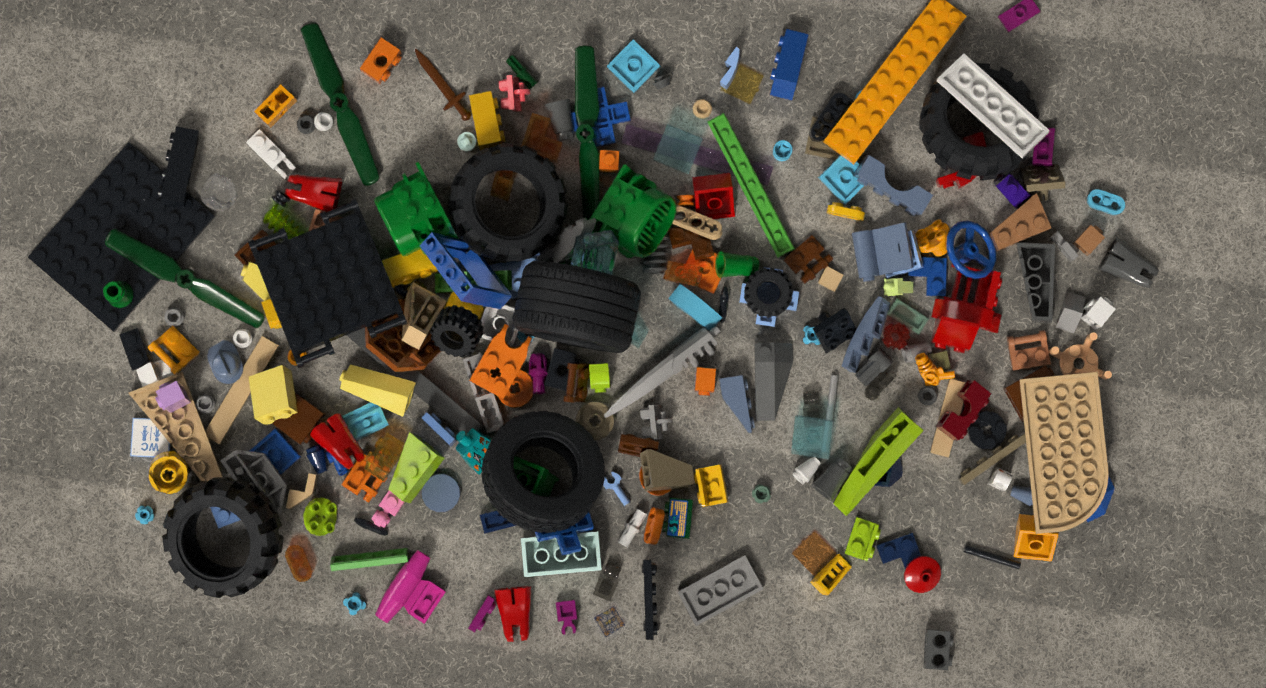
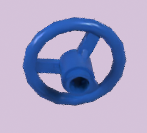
M969 220L957 222L950 228L947 235L946 249L954 267L964 276L973 279L984 278L992 272L996 263V248L987 230L978 223ZM966 228L965 242L954 248V238L957 232ZM974 230L986 242L989 259L979 253V248L974 242ZM974 259L985 268L981 271H973L966 268L963 264Z

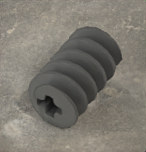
M664 236L657 249L645 257L649 260L643 262L644 265L648 266V268L643 269L644 273L664 275L662 271L667 270V267L663 266L662 263L668 262V260L663 258V256L669 253L663 250V248L669 247V244L664 243V240H668L670 237Z

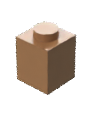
M1090 225L1073 244L1088 256L1105 237L1102 235L1103 231L1099 227Z

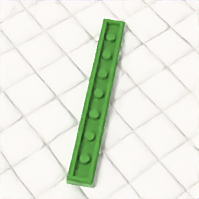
M725 113L711 119L707 123L777 257L794 250L795 248Z

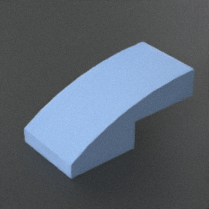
M737 47L725 61V65L729 70L721 79L720 85L726 90L731 85L739 66L740 49Z

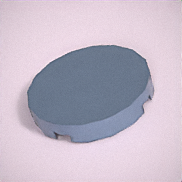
M436 474L430 477L422 488V499L425 505L433 511L447 512L453 509L459 501L460 488L451 476Z

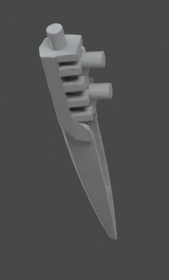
M715 326L710 331H707L703 327L669 352L668 357L634 384L605 413L604 417L615 414L643 397L672 375L679 373L682 370V366L687 368L689 361L693 367H698L700 363L696 356L700 355L702 357L704 350L709 356L714 355L715 351L711 345H717L714 336L721 332L719 328Z

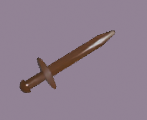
M415 49L420 65L449 101L443 110L446 111L454 106L462 116L461 119L468 121L471 118V112H467L460 102L467 93L462 92L456 96L429 59Z

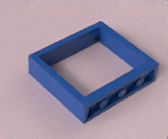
M431 232L420 245L421 249L462 302L501 309L512 297V294L482 255L479 256L472 250L467 252L469 246L464 240ZM454 258L459 259L478 286L473 285ZM467 284L470 286L468 290L465 288Z

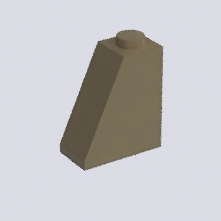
M647 449L640 453L645 491L683 489L695 485V472L692 465L652 449Z

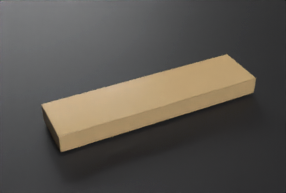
M949 379L938 421L945 411H953L957 415L961 414L963 400L957 394L965 382ZM937 427L930 453L949 458L953 440Z

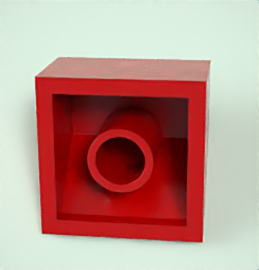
M730 173L692 177L697 213L712 219L735 217L733 186Z

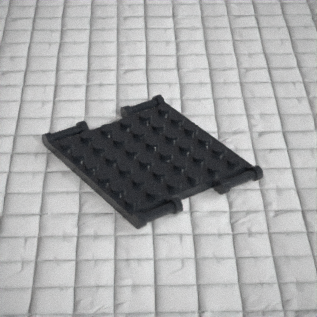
M356 198L327 212L325 210L320 212L325 225L289 239L284 227H282L275 233L255 241L253 239L248 241L298 368L327 354H335L331 341L367 327L372 339L377 337L376 334L401 324L402 326L408 324ZM354 209V214L330 223V218ZM280 238L283 239L282 243L258 252V247ZM394 315H398L397 318L392 319L388 322H385L375 327L372 326V324L390 318ZM323 344H325V346H326V347H324V348H321V349H319V350H316V351H314V352H311V353H309V354H306V355L300 357V354H301V353H304V352H306V351H309V350H311V349H313V348H316V347H318V346H321V345H323Z

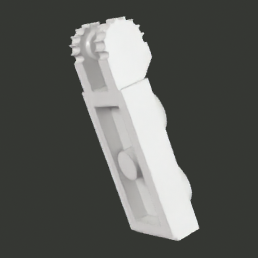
M260 129L246 142L284 179L287 175L278 167L282 161L286 163L289 169L294 170L296 168L286 158L287 156Z

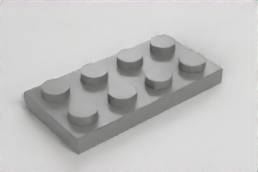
M744 555L678 591V594L694 624L697 626L763 590V587Z

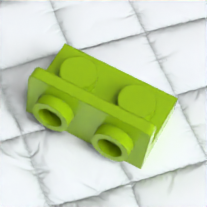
M856 517L844 554L864 561H868V558L872 559L875 547H872L874 540H878L881 529L878 528L879 524Z

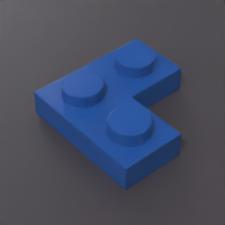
M921 257L924 267L908 272L907 276L926 277V296H946L947 258Z

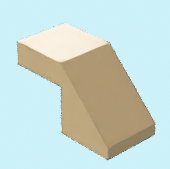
M308 474L305 492L289 489L286 508L293 509L314 495L318 475Z

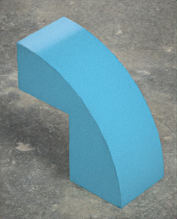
M681 284L668 298L708 331L714 328L722 319L708 304Z

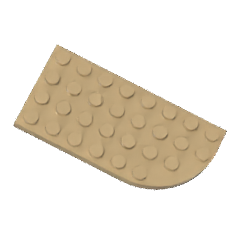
M1098 372L1019 380L1036 534L1061 532L1078 526L1097 510L1106 493L1108 462Z

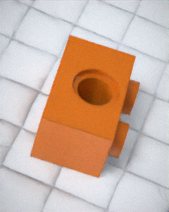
M381 37L360 67V70L379 84L382 81L386 82L391 75L390 69L392 66H397L402 59L400 56L401 51ZM380 58L387 59V63L384 66L377 65V62Z

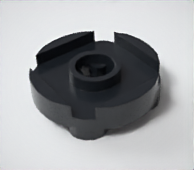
M984 411L978 413V419L968 427L970 441L980 449L998 447L1006 437L1007 426L1004 420L994 412ZM991 425V435L986 434L985 436L982 427Z

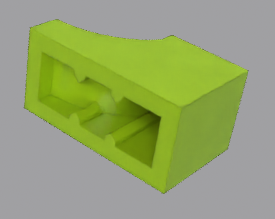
M608 363L590 364L591 390H595V393L606 392V389L610 388Z

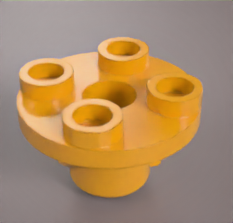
M938 219L925 229L918 230L915 236L919 251L922 253L932 252L935 256L946 254L947 235L950 227Z

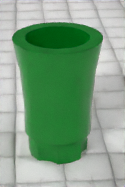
M720 251L715 262L716 274L719 278L753 275L756 271H759V259L755 256Z
M111 281L103 289L104 297L114 307H126L133 299V290L126 282ZM115 290H118V294L114 296Z

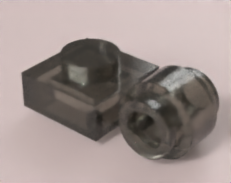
M892 370L889 373L885 371L878 378L880 382L877 385H869L865 388V397L868 400H876L880 396V392L897 375ZM870 389H873L875 391L874 396H871L869 394Z
M806 391V393H803L804 405L808 404L809 408L803 409L805 428L824 426L822 406L815 407L816 403H820L818 391Z
M612 562L611 564H606L603 574H606L607 578L599 577L593 595L611 602L618 584L613 582L612 579H618L622 569L618 567L619 565Z

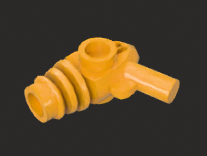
M920 353L915 357L918 370L926 386H937L940 380L955 378V371L944 372L942 367L937 368L925 353Z

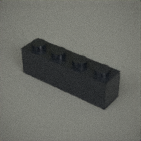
M176 126L175 132H171L169 143H172L171 150H167L166 154L168 166L163 168L162 179H164V184L159 187L158 197H161V204L184 208L199 140L198 130Z

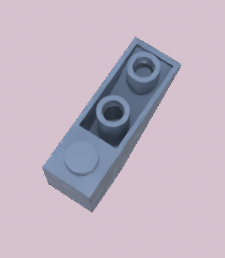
M743 375L719 379L722 399L748 433H752L751 429L755 428L753 417H749L748 410L752 408L750 398H746L745 393L748 390L747 379H743Z

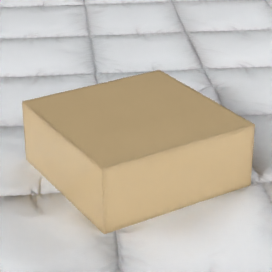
M827 266L818 284L835 292L843 274Z

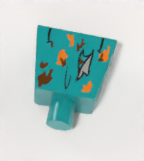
M474 428L468 433L460 431L456 436V440L460 442L456 446V450L469 467L480 475L482 473L483 458L493 438Z

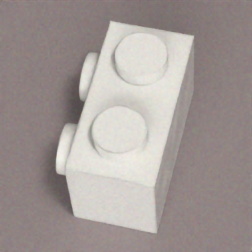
M1099 297L1096 300L1093 298L1085 305V312L1081 319L1096 330L1102 327L1115 311L1114 304L1106 297Z

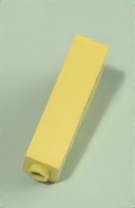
M351 364L347 371L343 370L339 379L342 381L340 389L400 416H404L409 407L416 384L410 380Z

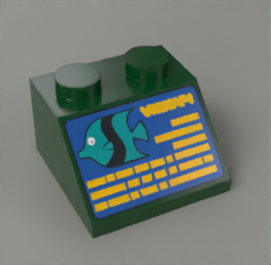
M669 498V502H665L664 512L668 513V519L663 522L662 532L666 533V537L689 539L693 500Z

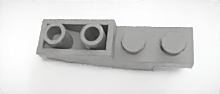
M583 218L575 222L576 226L571 225L564 228V233L558 236L559 241L554 243L555 247L549 246L542 251L543 254L537 257L538 261L547 262L553 259L554 263H560L573 257L590 238L596 224V219L587 220Z

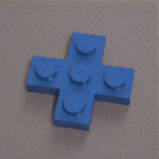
M597 88L599 116L595 127L597 131L596 144L597 147L616 144L612 125L631 120L627 102L608 105L605 88ZM572 112L574 132H576L579 124L575 112Z
M588 512L582 520L580 519L572 527L569 526L568 529L550 533L535 532L538 542L556 538L561 554L566 555L581 551L582 547L577 533L593 530L594 525Z

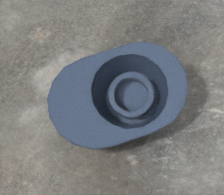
M222 340L208 350V362L218 381L231 384L240 379L243 374V364L237 349L231 342Z

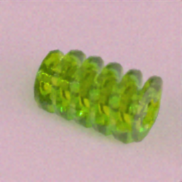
M278 203L264 215L263 223H269L268 228L270 230L274 229L273 233L279 231V228L284 227L289 239L304 233V231L298 233L299 225L294 228L292 227L295 221L288 222V214L282 216L284 209L277 211Z

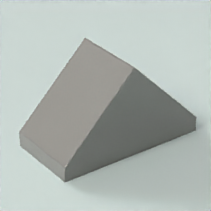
M1066 292L1055 328L1071 333L1075 332L1083 314L1084 296Z

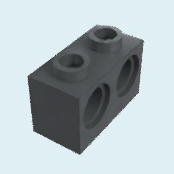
M925 630L924 669L948 670V667L952 666V655H949L950 647H953L954 636L951 635V631ZM937 635L944 637V643L940 646H937L934 642ZM937 654H941L943 657V662L940 665H935L933 662V658Z

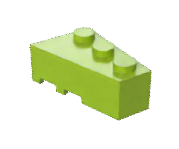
M409 432L388 490L401 501L411 503L445 457L418 435Z

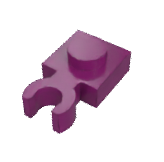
M575 600L556 602L558 622L564 621V625L561 628L562 634H566L565 628L567 626L572 627L573 633H576V626L572 623V620L577 619Z

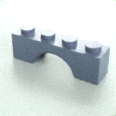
M870 155L864 156L853 175L858 178L856 181L863 186H871L874 188L873 192L879 196H887L890 198V203L896 206L900 204L906 208L904 210L906 213L915 216V214L922 215L933 195L918 185L912 186L905 191L894 189L885 178V165Z

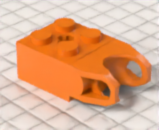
M506 323L492 337L469 381L504 399L527 357L528 346L532 340V337L528 336L521 345L517 347L509 346L505 341L506 330L509 327ZM499 368L501 374L493 376L490 370Z

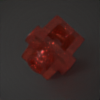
M892 322L884 328L885 332L882 334L884 337L882 342L888 349L891 347L892 350L895 348L901 350L908 345L907 340L911 337L908 335L910 332L904 324L901 325L898 322L894 325ZM894 333L899 337L896 341L891 337Z

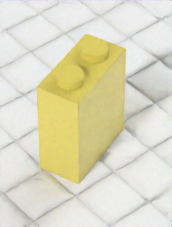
M280 365L249 376L254 419L267 425L272 424L275 420L289 418L292 414L298 413L291 370L284 365Z

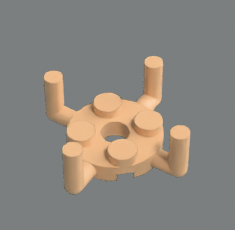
M1094 332L1087 335L1083 345H1072L1064 350V352L1059 351V348L1056 346L1049 349L1050 355L1060 359L1059 365L1063 375L1098 372V377L1104 380L1112 377L1110 371L1098 369V356L1090 348L1093 341L1097 339V334ZM1076 358L1083 360L1084 366L1082 369L1074 367V360Z

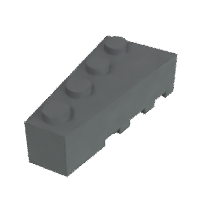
M1016 243L1032 322L1052 323L1055 244Z

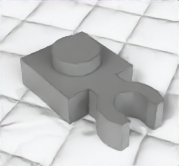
M1058 231L1050 236L1051 240L1058 246L1069 262H1072L1079 256L1077 248L1072 243L1065 241Z

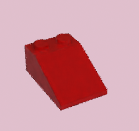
M941 316L935 321L931 343H934L936 348L946 349V346L952 347L954 352L964 354L965 351L971 349L980 324Z

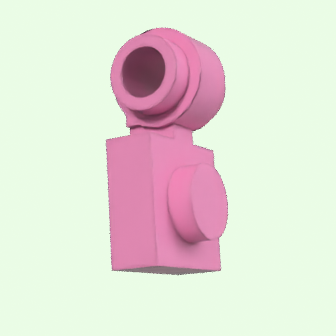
M389 490L379 504L384 510L381 512L377 510L372 517L374 524L385 528L391 520L388 517L389 513L396 516L405 502L401 501Z

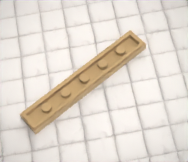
M263 336L260 338L243 367V374L232 385L205 430L209 439L219 445L222 443L251 394L249 376L265 371L279 345Z

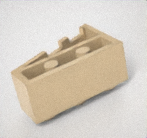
M414 282L405 297L404 316L408 324L403 326L402 341L419 350L440 311L443 309L446 300Z

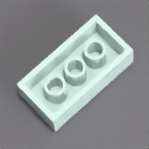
M599 532L577 533L582 549L580 552L566 555L561 554L556 538L540 542L537 541L536 537L521 538L524 577L602 570Z

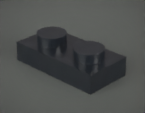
M138 328L119 334L132 371L150 363Z

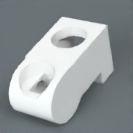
M995 467L987 484L1001 491H1006L1013 475L1001 468Z

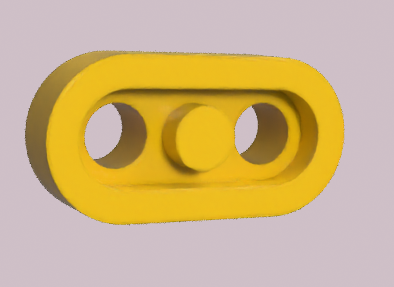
M832 202V205L827 207V214L864 221L865 212L860 207L851 206V209L843 207L844 204Z

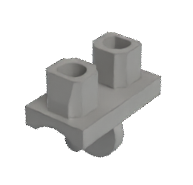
M648 405V408L641 409L642 420L650 419V427H643L642 429L643 437L654 440L664 439L663 431H668L667 423H672V418L667 419L666 411L661 412L660 405Z

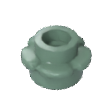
M760 484L752 491V497L755 498L757 503L767 502L771 497V491L769 487Z

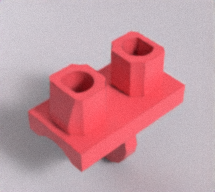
M507 75V79L499 81L500 91H508V98H501L500 100L501 108L515 112L522 111L521 102H526L525 95L531 94L530 89H525L524 83L519 82V77H513V75Z

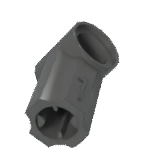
M881 348L855 374L857 379L865 386L869 385L876 376L883 373L894 362Z

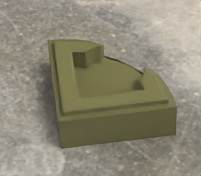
M947 351L928 354L929 359L933 361L937 368L942 367L943 370H951Z

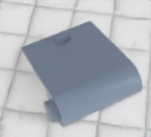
M906 222L852 233L859 279H863V282L873 281L876 276L914 268Z

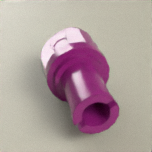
M534 352L530 356L529 375L533 378V394H536V392L537 394H544V377L548 373L547 359L543 353Z

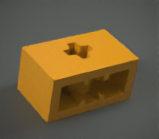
M280 84L254 112L272 128L297 100Z

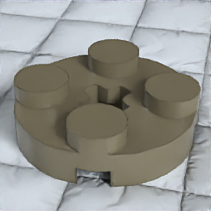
M590 402L578 411L576 422L582 425L593 436L594 440H600L607 437L612 431L614 416L611 415L605 418L604 415L609 408L600 402ZM594 416L601 420L600 424L598 423L596 427L592 426L593 424L589 422Z

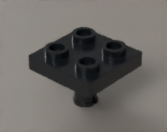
M845 307L832 316L828 311L822 312L818 317L822 323L812 328L826 354L836 349L846 340L851 339L856 331L849 312Z

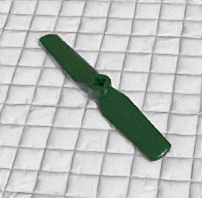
M317 23L304 25L301 28V33L320 87L330 98V107L337 115L339 133L363 185L370 186L376 183L380 177L359 118L349 108L350 103L344 94L342 75ZM339 98L341 101H344L341 108L338 105L335 106Z
M581 45L575 48V115L579 124L576 130V137L581 142L579 168L583 218L590 220L599 205V152L595 141L597 137L595 127L599 116V101L594 47ZM586 128L587 131H590V135L587 136V139L586 136H583V132L586 131Z
M112 229L105 239L107 247L157 278L169 282H177L181 288H188L201 301L254 328H259L264 321L263 313L211 281L196 277L192 269H183L172 257L117 229ZM186 274H188V275H189V278H188V279L191 280V281H187V282L185 283V282L183 281L184 278H183L182 276H185Z

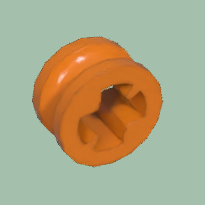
M694 195L677 196V199H679L677 205L694 206V202H692Z

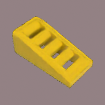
M837 554L810 583L822 595H829L852 566L840 554ZM837 562L844 568L842 571L836 565ZM832 568L838 573L837 576L831 571ZM826 575H828V576H829L831 579H833V580H832V581H829V579L826 577Z

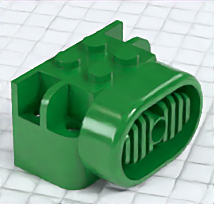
M419 162L415 163L419 170L418 172L409 177L405 173L401 174L403 180L394 184L392 189L374 198V203L394 243L404 257L420 250V245L431 232L458 238Z
M624 164L590 218L596 219L591 236L605 247L626 258L634 256L640 258L647 257L657 249L671 227L676 216V202L672 196L665 193L653 181L647 179L642 174L635 173Z

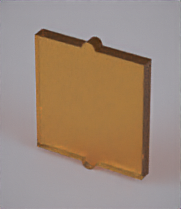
M815 531L805 541H801V545L792 553L814 577L837 555Z

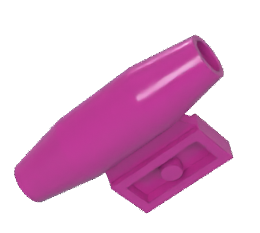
M417 550L408 562L402 566L383 595L375 613L378 618L388 623L404 606L408 614L423 624L426 623L446 592L431 581L421 580L431 559L430 557Z

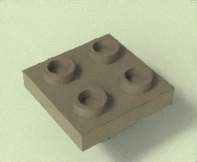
M1053 164L1052 166L1029 165L1025 168H1020V176L1026 191H1037L1040 201H1043V197L1045 201L1049 199L1048 190L1065 188V179L1058 164Z

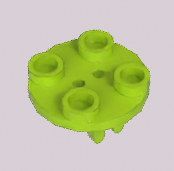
M322 497L310 501L305 507L303 514L306 529L316 536L332 533L335 530L337 520L336 504Z

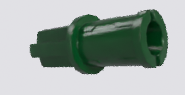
M511 55L506 60V63L517 74L516 77H519L528 89H531L538 83V80L528 71V67H525L515 55Z

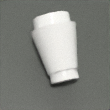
M812 456L795 468L793 476L801 484L809 482L821 465L820 461Z

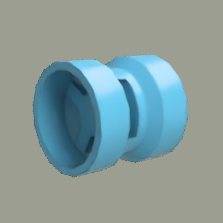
M785 140L778 141L773 148V156L778 161H786L792 154V146Z

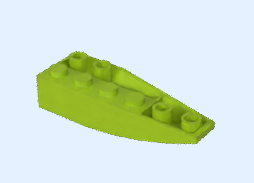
M900 407L873 434L833 504L845 516L853 510L924 431Z

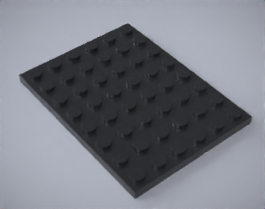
M129 142L28 256L32 262L113 332L119 328L161 279L107 247L105 239L112 229H117L177 261L215 218L212 213L188 193L184 208L161 204V197H158L159 187L164 184V179H162L163 171ZM111 281L128 283L133 290L131 303L123 308L112 306L103 293L107 283ZM115 290L114 296L118 294V290Z

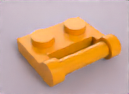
M171 326L148 346L151 352L154 351L171 368V372L174 375L179 373L200 353L174 326ZM163 344L180 362L176 363L160 345Z

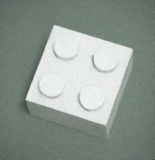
M507 304L501 309L485 306L481 318V325L484 327L481 338L491 341L492 337L506 323L509 327L506 330L505 341L509 346L513 347L518 333L513 324L515 307Z

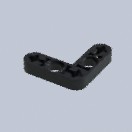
M837 93L830 98L809 131L812 141H823L839 117L845 114L843 109L846 107L843 105L836 106L837 102L835 99L841 98L843 105L846 106L849 103L851 106L854 102L851 98L843 93ZM827 112L833 115L831 123L824 120V114ZM822 125L826 126L821 131L823 136L816 137L814 130H818Z

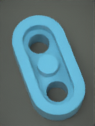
M1095 189L1087 196L1088 205L1104 213L1118 215L1125 209L1123 198L1109 192ZM1094 196L1099 197V203L1093 201ZM1113 202L1117 203V209L1111 207Z

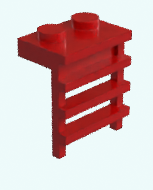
M965 266V267L968 268L969 270L981 271V270H979V269H975V268H971V267ZM957 270L951 298L944 296V300L993 310V307L995 308L998 302V296H996L997 289H1000L1002 284L1001 272L992 271L986 277L979 278L973 303L967 302L972 282L970 277H967L962 300L956 299L962 275Z

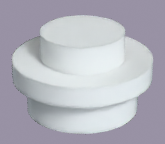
M320 112L314 118V125L320 131H327L332 127L333 119L330 114Z
M239 329L233 335L235 345L240 348H246L252 343V334L246 329Z

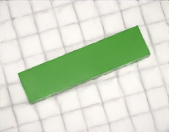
M408 548L333 556L330 563L331 571L406 563L409 557Z

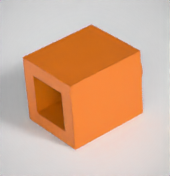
M600 150L599 172L619 173V151Z
M696 368L695 391L699 392L698 395L710 396V392L714 393L716 369Z

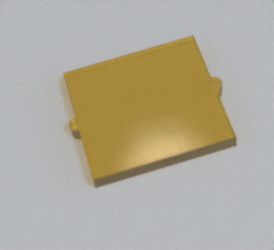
M739 65L729 88L726 90L721 87L720 90L751 104L756 92H759L758 87L764 76Z

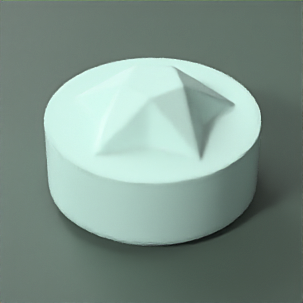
M464 132L459 135L457 143L462 151L469 152L476 147L477 140L472 133Z

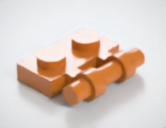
M364 454L365 459L361 462L356 461L341 485L356 495H359L361 490H364L367 493L363 499L369 503L378 494L377 490L382 482L385 483L387 480L386 476L390 470L383 467L379 473L375 470L379 463ZM371 475H373L376 479L371 487H369L366 483Z

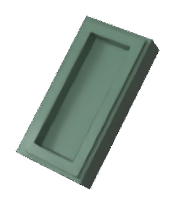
M896 298L887 312L889 317L918 335L929 320L928 317Z

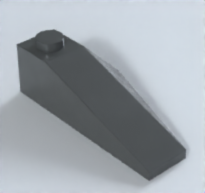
M790 343L754 344L756 421H775L793 364V349Z

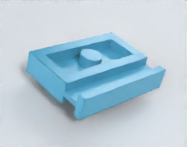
M371 402L342 416L356 441L389 425L382 408Z

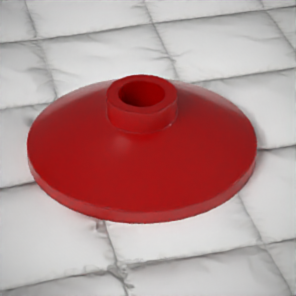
M920 556L913 559L907 565L904 572L905 584L916 593H925L932 590L938 584L941 577L940 565L929 556Z

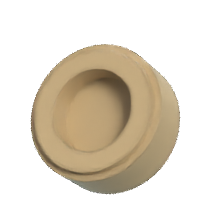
M700 99L694 103L693 113L697 118L705 119L710 116L712 106L709 101Z

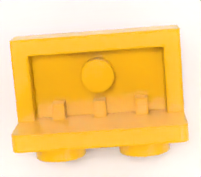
M722 464L695 469L694 481L699 487L697 497L699 503H702V507L729 502Z

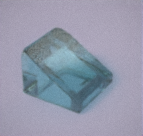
M635 323L631 344L639 348L648 331Z

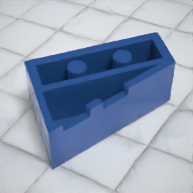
M786 29L785 36L781 35L778 46L782 48L781 52L776 53L774 63L778 64L777 68L772 69L770 79L774 81L770 95L788 100L793 99L809 34Z

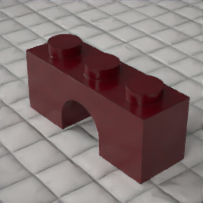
M967 380L957 394L965 404L963 413L957 415L953 411H945L935 427L952 440L963 439L968 433L967 429L970 424H973L978 419V413L981 408L986 407L989 403V397L992 393L975 380Z

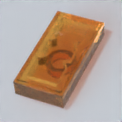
M668 261L663 279L670 282L699 286L704 268Z

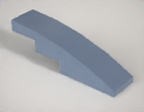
M878 296L866 312L847 348L842 367L849 372L857 373L861 355L868 356L873 338L880 339L890 305V302L883 297Z

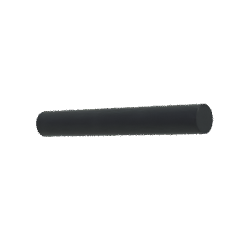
M965 545L963 551L964 553L1018 570L1021 565L1019 561Z

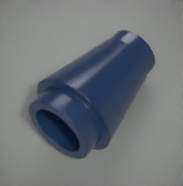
M319 444L307 448L306 456L316 473L320 474L327 471L324 448H321Z

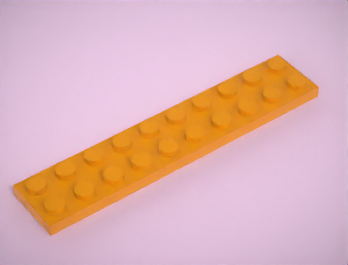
M931 0L823 142L854 165L967 16L946 0Z

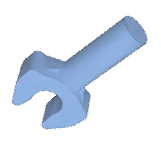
M611 472L615 482L610 484L605 478L603 486L605 489H613L625 506L630 503V500L620 487V480L622 478L619 474Z

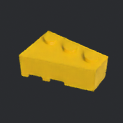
M491 91L469 95L480 151L484 148L494 147L497 144L506 142L504 132L499 129V126L502 125L501 116L496 114L495 110L499 108L497 97L493 98Z

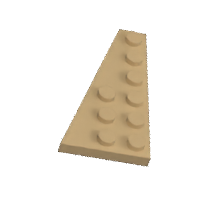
M183 372L129 392V395L201 481L205 482L212 478L223 477ZM178 381L184 387L191 403L169 413L167 410L159 407L155 399L158 397L155 391L159 390V386L166 382L171 384Z

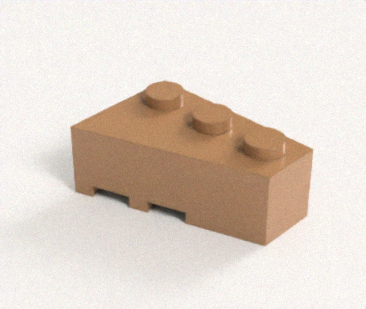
M1037 193L989 234L996 252L1051 229Z

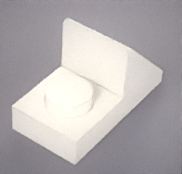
M163 360L154 363L150 362L136 370L142 387L174 375L171 372V368Z

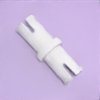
M636 509L629 523H626V528L617 542L628 548L635 534L639 533L640 530L638 529L647 514Z

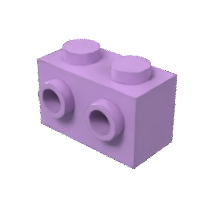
M178 381L171 384L166 382L159 386V390L155 391L158 396L155 399L159 407L167 410L169 413L191 403L184 387Z

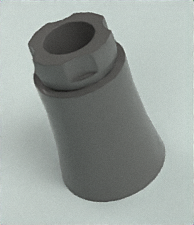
M570 99L545 104L544 106L549 115L553 132L556 134V140L563 141L574 138Z
M839 457L835 462L831 463L827 470L811 486L823 497L833 501L839 488L853 468Z

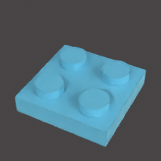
M633 39L607 65V68L629 90L635 93L660 68V65Z
M841 155L818 177L844 205L864 187L856 181L858 178L853 176L860 164L856 161L853 165Z

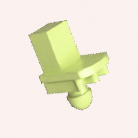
M884 278L883 288L885 296L913 293L912 281H903V278Z

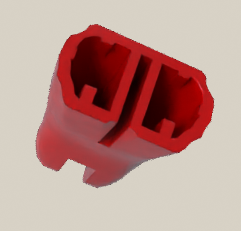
M289 175L287 182L302 185L301 191L285 189V195L288 198L322 211L325 210V212L337 208L343 184L342 178Z
M336 413L328 418L327 424L322 422L312 430L310 436L345 468L350 469L354 467L349 457L351 455L358 462L365 459L362 448L357 443L340 413Z
M531 586L494 589L503 632L507 642H514L513 627L519 626L521 641L528 640L530 632Z

